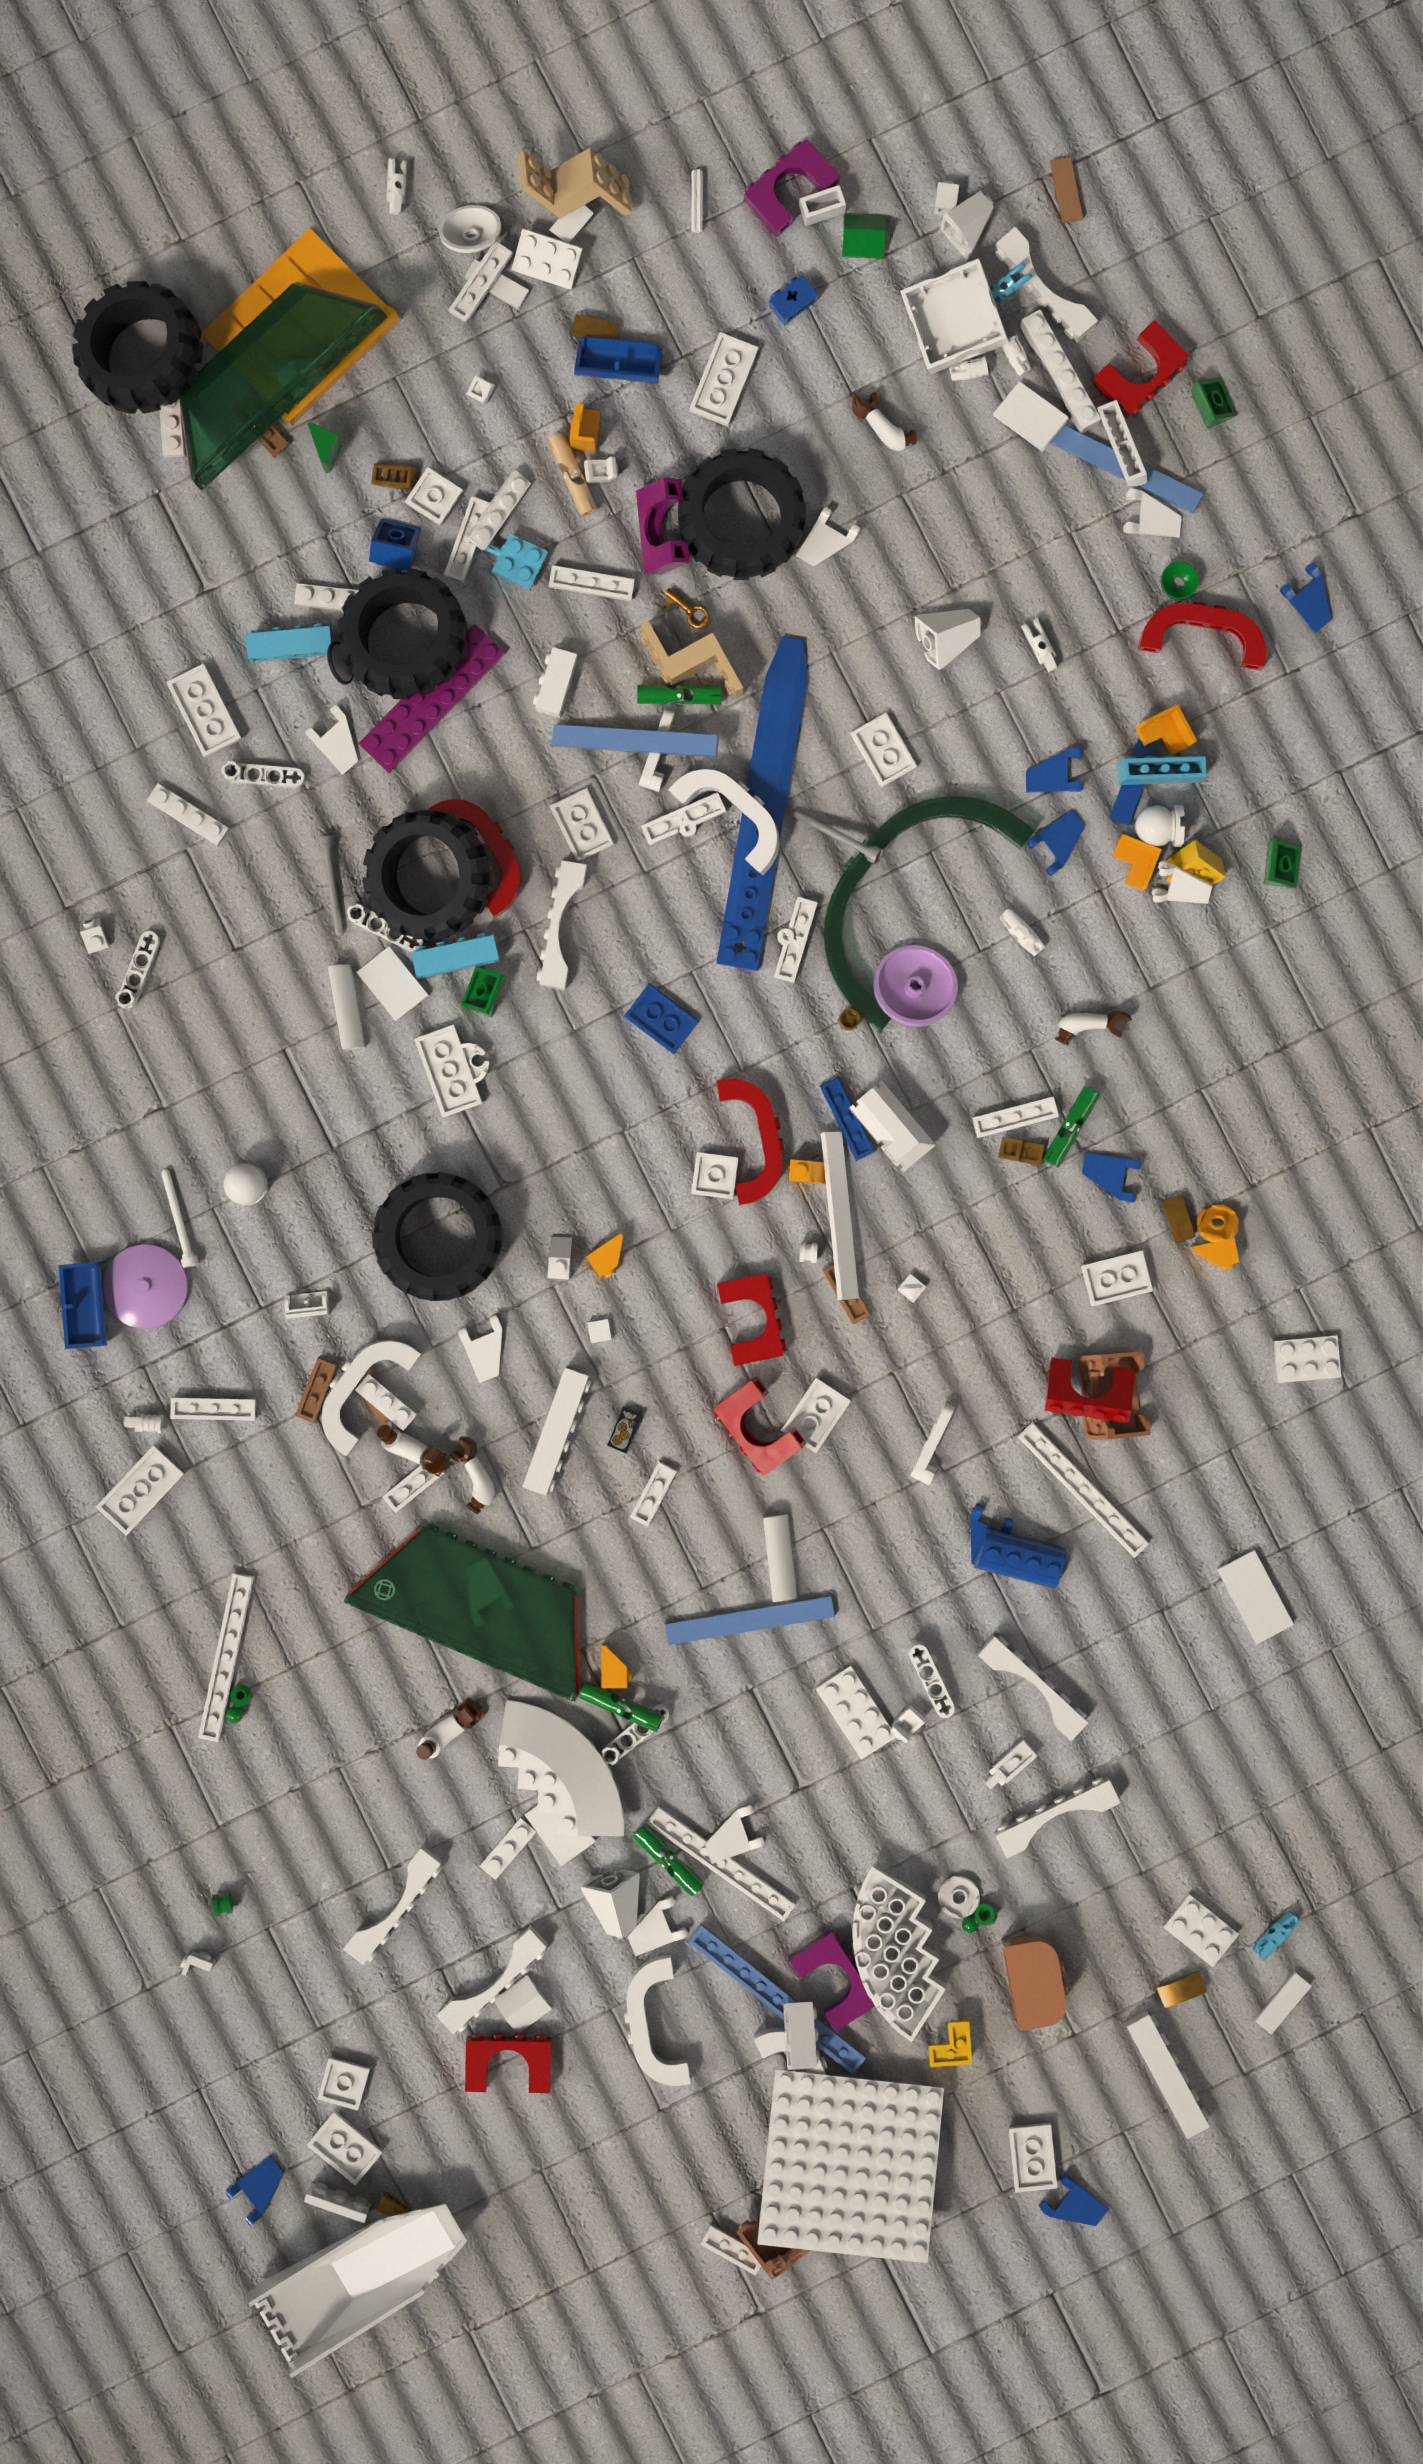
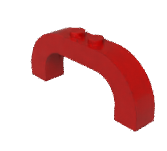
M1203 602L1168 605L1157 611L1150 618L1139 639L1138 650L1159 653L1164 632L1176 624L1227 631L1234 634L1241 642L1243 649L1242 668L1261 671L1265 667L1266 643L1259 627L1244 614L1226 610V607L1222 605L1208 607Z
M445 800L428 808L427 810L443 811L456 815L457 819L472 824L478 830L502 869V880L497 889L486 896L489 898L486 906L494 919L503 914L517 898L520 890L521 874L517 860L512 853L515 848L509 839L505 841L501 836V833L504 831L497 821L493 823L483 809L466 800Z
M741 1079L718 1080L716 1084L720 1103L732 1100L744 1101L754 1109L757 1116L765 1159L764 1169L755 1180L735 1184L739 1206L750 1204L765 1197L774 1188L779 1179L782 1168L781 1151L784 1150L783 1139L778 1138L777 1130L781 1129L779 1117H774L769 1099L754 1084Z

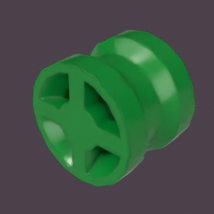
M230 1892L222 1896L218 1894L212 1895L215 1916H219L224 1912L227 1914L233 1913V1901Z

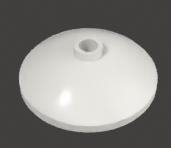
M479 205L462 206L449 212L442 219L439 225V236L442 243L453 251L475 253L488 248L499 238L502 229L499 216L490 208Z

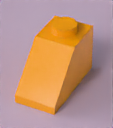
M790 1160L788 1182L826 1184L824 1163Z
M621 1233L586 1256L600 1278L605 1276L607 1279L616 1273L614 1268L619 1264L624 1238Z
M1235 1238L1228 1242H1211L1190 1247L1193 1253L1215 1267H1222V1270L1235 1268L1234 1264L1240 1263Z
M602 1644V1688H627V1683H631L632 1680L631 1670H627V1664L607 1644Z

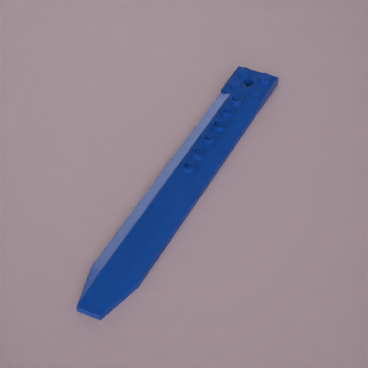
M782 637L765 676L747 781V788L749 789L747 793L751 797L758 796L764 802L763 807L776 823L779 839L781 837L807 685L804 640ZM743 812L716 964L758 971L777 857L763 876L745 860L757 845L759 832L756 824ZM739 941H743V945L747 946L742 952H737L738 949L734 947Z

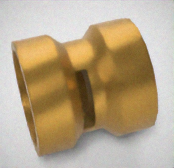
M845 1009L839 1016V1025L844 1030H854L860 1023L859 1013L855 1009Z

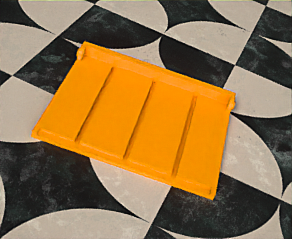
M309 227L215 321L203 330L201 335L280 414V418L292 427L400 321L396 310L386 305ZM307 285L376 304L383 311L311 291ZM285 358L315 360L327 374L299 404L289 396L269 373Z

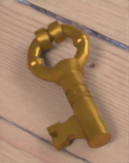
M670 588L665 591L664 595L668 598L662 604L663 608L666 606L668 611L670 605L675 603L686 612L687 622L691 627L706 629L707 624L711 622L707 607L699 604L690 605ZM695 610H701L705 614L699 624L695 623L691 617Z

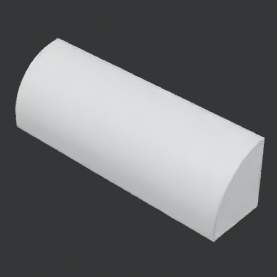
M1117 400L1097 407L1127 485L1139 486L1146 484L1147 473Z
M349 964L328 966L342 1050L349 1051L365 1048L352 967Z
M788 1514L763 1517L772 1600L773 1602L796 1599L798 1597Z

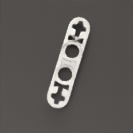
M665 708L657 731H670L675 711ZM649 753L639 786L657 792L660 791L665 774L656 772V768L661 754Z
M228 761L221 769L226 780L232 783L300 788L306 780L304 773L300 769ZM235 767L237 773L234 776L228 774V771H232V768ZM242 768H245L244 780L242 779L243 776L241 775V773L243 772ZM252 769H257L260 772L259 778L256 780H250L248 777V773ZM272 771L280 772L281 777L277 782H272L269 779V774ZM284 771H287V776H294L297 773L301 780H297V783H294L292 779H286L287 783H283L285 779Z
M360 904L349 906L347 909L348 918L355 925L409 952L416 951L415 948L417 946L410 948L411 944L405 940L404 944L400 943L405 935H401L398 939L390 938L389 932L391 929L388 928L387 922L383 918H378L373 911ZM360 909L362 916L354 919L355 916L352 913ZM369 913L371 914V916L367 919V923L365 926L363 925V923L365 922L366 917H368ZM375 918L382 921V927L379 930L371 928V921ZM408 935L406 936L407 938L414 940L413 937ZM417 939L418 947L423 946V939Z
M146 931L141 935L121 989L116 994L115 999L118 1001V1005L124 1009H133L137 1005L159 948L160 938L152 931ZM152 935L155 943L149 945L148 950L152 951L150 955L146 951L140 950L141 947L146 949L147 942H145V938H150ZM140 955L148 957V963L145 966L137 964V958ZM134 974H138L141 978L137 986H132L129 982L130 977ZM128 986L133 990H137L136 994L126 989V987ZM128 994H130L131 1001L125 1004V1001L122 1000L123 996L127 997Z
M946 1402L943 1405L914 1464L910 1477L927 1485L932 1481L937 1468L928 1463L954 1412V1406Z
M917 1639L912 1640L907 1648L910 1659L936 1713L941 1718H949L955 1710L949 1693L925 1643ZM919 1648V1650H922V1652L920 1654H914V1649ZM924 1666H931L933 1672L929 1676H924L921 1673ZM939 1684L942 1687L939 1694H932L930 1692L932 1685ZM943 1698L945 1705L948 1706L947 1712L940 1710L942 1706L939 1699Z
M657 1704L651 1710L665 1711L661 1723L663 1725L668 1720L669 1710L665 1705ZM633 1722L602 1748L601 1756L607 1764L614 1765L654 1731L649 1729L646 1733H640L637 1729L638 1724ZM630 1735L633 1743L630 1746L622 1745V1736ZM617 1742L618 1746L624 1751L620 1753V1750L613 1743ZM607 1750H613L615 1752L614 1759H612L611 1757H605L607 1754Z

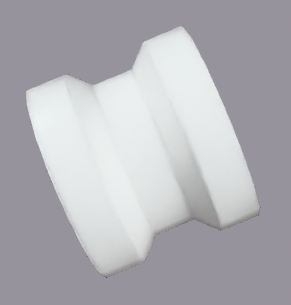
M801 1242L799 1262L810 1261L811 1263H816L818 1243L806 1244V1242Z

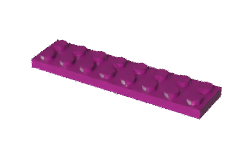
M476 624L468 630L465 642L468 645L463 661H458L455 669L457 672L447 683L441 681L434 686L436 691L421 697L418 693L411 695L409 700H400L358 743L388 773L419 744L505 655V652Z

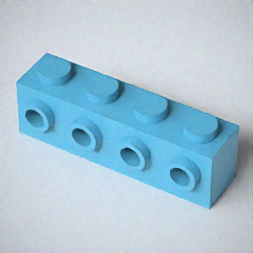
M324 623L314 624L312 628L298 625L293 626V629L284 630L283 627L272 628V631L264 632L262 629L251 630V633L246 634L248 660L253 663L327 656L328 646L333 642L332 630L330 626H326Z
M1194 754L1184 757L1168 755L1164 758H1157L1156 756H1146L1144 758L1128 756L1124 757L1117 764L1119 785L1200 783L1207 777L1205 756L1197 757Z
M489 933L478 934L476 939L469 940V937L456 939L457 943L453 944L445 941L437 943L434 948L428 949V946L415 948L416 951L411 952L416 977L421 979L500 962L495 936Z

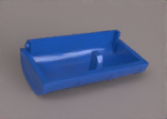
M583 336L578 343L574 375L658 384L662 348L658 346V343Z
M101 1262L58 1265L65 1349L107 1346Z
M985 1528L973 1568L1055 1589L1064 1568L1066 1550L1058 1545L992 1528Z

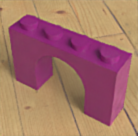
M808 139L796 143L789 155L780 157L773 169L764 171L757 183H751L744 190V201L776 237L793 223V217L778 201L774 193V188L780 179L791 174L802 175L819 192L835 187L840 181V175Z
M662 478L636 490L644 574L662 575L690 563L688 542L668 541L665 543L662 535V520L665 511L671 505L683 500L681 479Z
M830 1929L789 1956V1962L800 1978L825 1964H836L847 1971L850 1976L849 1990L841 1999L823 2010L825 2017L835 2032L875 2007L864 1988L858 1969L853 1964L855 1958L849 1950L845 1951L842 1947L844 1942L838 1932L834 1934Z

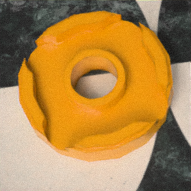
M1216 1204L1208 1209L1206 1207L1197 1218L1198 1233L1203 1239L1212 1243L1228 1242L1238 1233L1239 1219L1235 1211L1225 1205ZM1215 1221H1221L1223 1222V1225L1214 1226L1212 1223Z

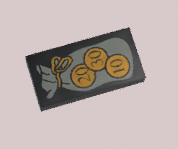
M623 1407L607 1446L627 1453L642 1414Z

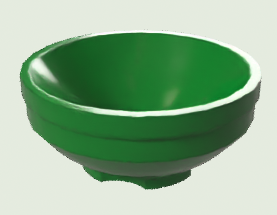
M1182 561L1173 562L1162 572L1161 588L1166 596L1171 599H1187L1197 590L1199 585L1198 573L1189 563ZM1174 578H1181L1184 582L1183 588L1175 589L1172 586V580Z

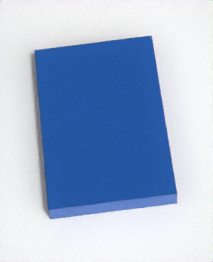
M650 983L624 1015V1018L673 1055L699 1022Z

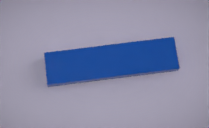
M1138 739L1132 756L1136 758L1155 756L1158 746L1149 744L1144 747L1142 741ZM1144 784L1121 785L1109 819L1129 826Z
M839 1077L820 1085L819 1087L855 1160L858 1161L874 1153L873 1146L861 1122L849 1109L852 1103Z

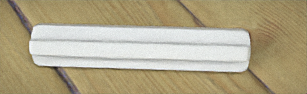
M700 169L692 170L691 230L695 233L703 231V171Z

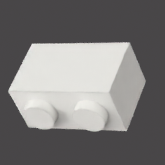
M840 185L800 198L799 208L805 226L844 214L846 203Z

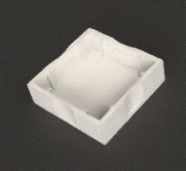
M979 259L954 268L940 277L927 279L900 291L909 318L914 325L925 364L931 375L1009 343Z

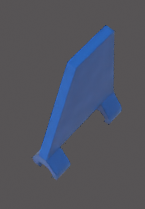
M1311 563L1305 568V571L1314 579L1297 594H1295L1289 584H1286L1280 588V593L1291 603L1311 630L1316 633L1332 619L1322 574L1317 565Z
M1067 749L1027 770L1026 793L1081 792L1083 790V783L1081 781L1068 782V758H1082V749Z
M1071 810L1040 833L1027 841V845L1029 848H1033L1044 841L1057 860L1046 869V872L1052 876L1063 868L1085 826L1075 812Z
M1085 1152L1082 1174L1120 1201L1133 1203L1136 1200V1194L1122 1192L1125 1168L1138 1170L1141 1168V1161Z
M975 1504L970 1515L971 1564L973 1565L985 1528L996 1529L978 1521L983 1512V1506L980 1504ZM1006 1518L1001 1531L1010 1533L1014 1521Z
M271 2155L240 2180L228 2187L225 2192L228 2198H232L242 2189L255 2206L256 2210L246 2217V2222L249 2225H253L262 2217L284 2173Z
M1066 2174L1060 2177V2181L1070 2191L1059 2205L1054 2209L1045 2200H1042L1038 2205L1040 2210L1051 2218L1096 2226L1109 2210Z

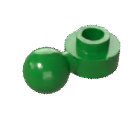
M238 1685L231 1691L230 1698L234 1705L226 1713L227 1720L231 1723H238L242 1720L243 1711L241 1708L248 1705L252 1700V1691L245 1685ZM241 1691L245 1694L242 1700L237 1697V1694Z
M980 1904L975 1910V1917L967 1916L963 1919V1930L967 1933H973L978 1929L979 1924L992 1925L998 1916L996 1908L991 1904ZM987 1911L990 1912V1917L988 1919L986 1918Z

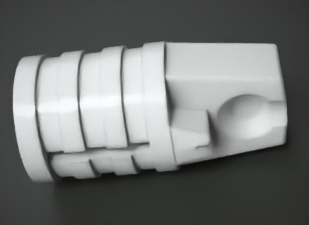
M1012 336L1008 338L1009 343L1001 347L1009 363L1016 370L1017 374L1021 376L1028 373L1031 367L1026 352L1018 340V336Z
M985 356L969 361L966 360L949 367L952 381L970 380L971 378L988 375Z
M137 1413L136 1417H125L124 1426L135 1428V1432H163L164 1417L161 1414L145 1415Z

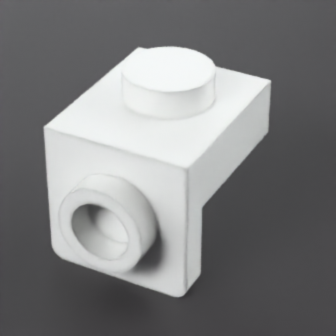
M609 457L606 460H586L584 462L586 483H609L617 478L618 465L615 457Z
M89 918L80 924V933L88 954L109 948L100 918Z
M910 1705L893 1721L891 1731L898 1740L907 1743L910 1736L925 1723L926 1719Z
M192 1951L189 1956L185 1955L180 1966L184 1968L182 1975L186 1976L191 1965L210 1972L216 1960L212 1959V1955L201 1951L197 1953Z

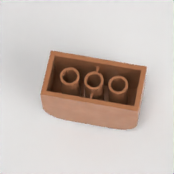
M1026 1934L1001 1939L1014 2017L1019 2031L1052 2026L1059 2022L1066 2011L1065 1995L1069 1993L1067 1983L1064 1977L1061 1976V1974L1065 1973L1063 1961H1061L1060 1956H1057L1051 1942L1040 1934Z

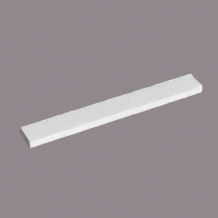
M842 1132L821 1133L837 1297L838 1300L858 1299L859 1293Z
M1033 1422L1017 1436L1134 1558L1150 1544Z
M233 1572L198 1736L200 1739L220 1742L255 1576Z
M661 1806L656 1808L646 1824L782 1921H785L795 1907L796 1903L734 1858L730 1857L712 1864L705 1846L708 1840Z

